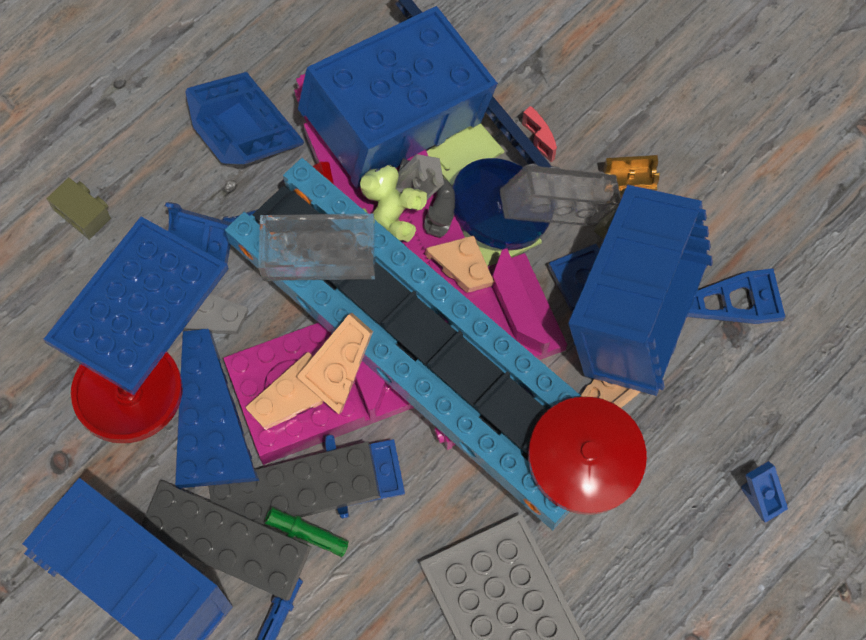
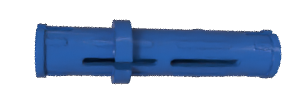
M298 579L290 600L286 601L279 597H273L271 601L273 606L257 640H276L289 611L292 612L294 609L292 604L301 584H303L302 580Z

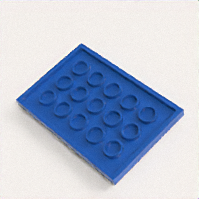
M141 216L45 336L44 341L49 346L134 395L229 269L228 265Z

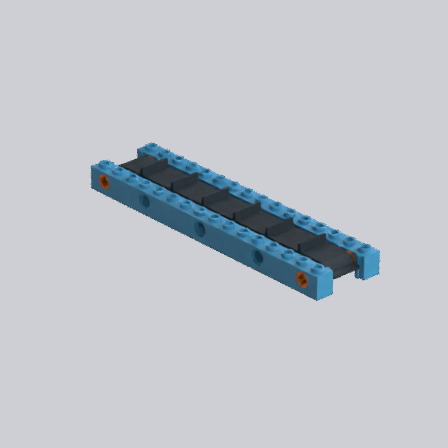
M301 158L283 175L286 187L282 186L251 216L243 212L225 229L229 243L331 334L335 332L350 313L358 317L373 331L362 361L553 531L570 512L552 503L536 485L528 462L529 442L538 421L550 408L564 400L582 396L306 160Z

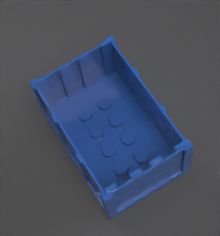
M435 6L308 66L298 110L303 117L306 116L320 134L351 176V182L357 189L360 187L362 176L367 171L380 169L387 165L397 168L401 165L403 158L407 160L433 145L437 147L454 134L470 126L475 127L481 124L498 83L440 9Z
M627 185L568 323L586 377L657 396L659 389L664 390L665 386L662 379L671 356L675 351L678 338L694 302V297L705 269L708 265L712 266L713 264L712 256L707 252V250L710 251L711 245L710 240L706 239L709 236L708 226H704L703 220L706 221L707 214L706 210L702 209L701 200Z
M81 478L72 485L22 543L28 548L24 553L26 556L32 559L36 555L33 559L35 563L46 571L49 569L48 573L53 577L59 573L140 640H207L233 608L216 584Z

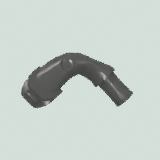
M403 158L399 171L409 162V160ZM444 177V185L435 192L434 204L429 206L424 223L426 232L436 237H442L448 232L454 217L455 192L450 182Z

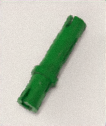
M271 507L266 515L264 524L287 533L286 535L289 537L300 538L339 557H343L348 548L349 540L303 521L302 517L298 515L286 514L275 507Z

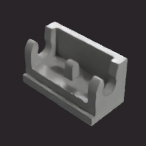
M416 154L398 172L399 179L396 189L401 193L404 188L422 190L427 193L428 200L444 185L440 158Z

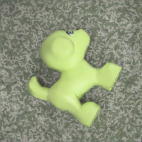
M392 165L367 171L361 178V192L369 200L378 201V207L370 216L399 241H410L416 232V227L409 222L399 221V217L405 208L421 210L427 202V193L413 188H404L402 193L396 189L399 174Z

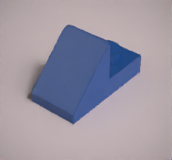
M768 461L745 475L747 483L741 486L742 491L762 521L766 523L788 510L776 468L772 463Z

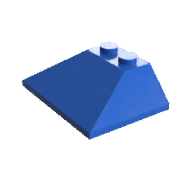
M247 72L189 87L185 91L193 128L221 163L247 164L304 144V140Z

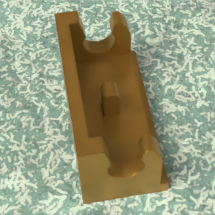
M658 155L606 158L603 169L606 194L619 193L627 185L657 191L660 173H657Z

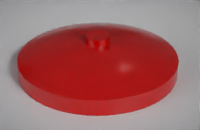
M168 352L164 354L134 395L80 364L71 385V402L81 424L94 436L112 443H134L155 435L172 420L182 398V378L174 359Z
M575 397L556 404L538 421L529 442L528 462L536 485L552 503L569 512L594 515L613 510L632 496L643 479L647 463V451L638 425L626 411L616 404L601 398Z

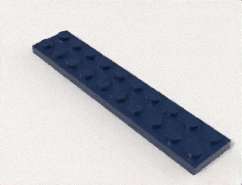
M398 0L395 3L406 19L422 13L412 0ZM492 96L486 110L492 122L502 131L527 164L531 165L544 184L550 182L555 187L561 183L562 180L554 168Z

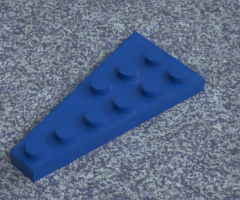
M209 329L183 331L181 358L183 392L179 405L175 485L178 488L259 481L251 460L250 450L247 448L243 435L244 431L227 385L228 381L223 373L220 363L221 359L213 334Z

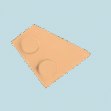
M474 236L432 246L425 251L426 257L436 260L443 267L442 271L450 278L455 279L457 284L467 293L491 287L494 282Z

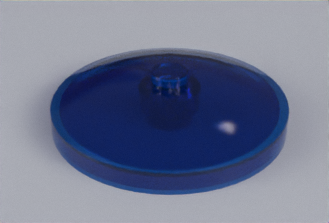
M497 158L476 160L466 165L453 182L452 187L455 192L454 216L470 236H474L476 240L487 246L502 250L506 248L508 250L526 248L536 243L550 224L552 204L547 190L535 175L514 162Z

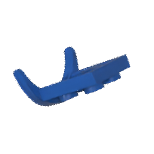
M166 202L165 206L169 211L168 231L228 264L231 244L225 229L232 222L184 210L177 203Z
M326 436V452L336 450L334 436ZM394 439L372 443L371 449L381 498L362 503L405 495ZM348 506L337 509L341 518L349 517Z

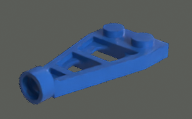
M774 269L747 271L698 290L687 317L751 324L783 321L785 313ZM747 288L753 307L751 309L733 307L729 294L737 289ZM720 294L724 309H706L704 298Z

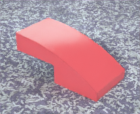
M529 106L523 112L522 125L535 135L534 146L544 157L552 162L555 160L557 150L553 134L544 119L533 107Z

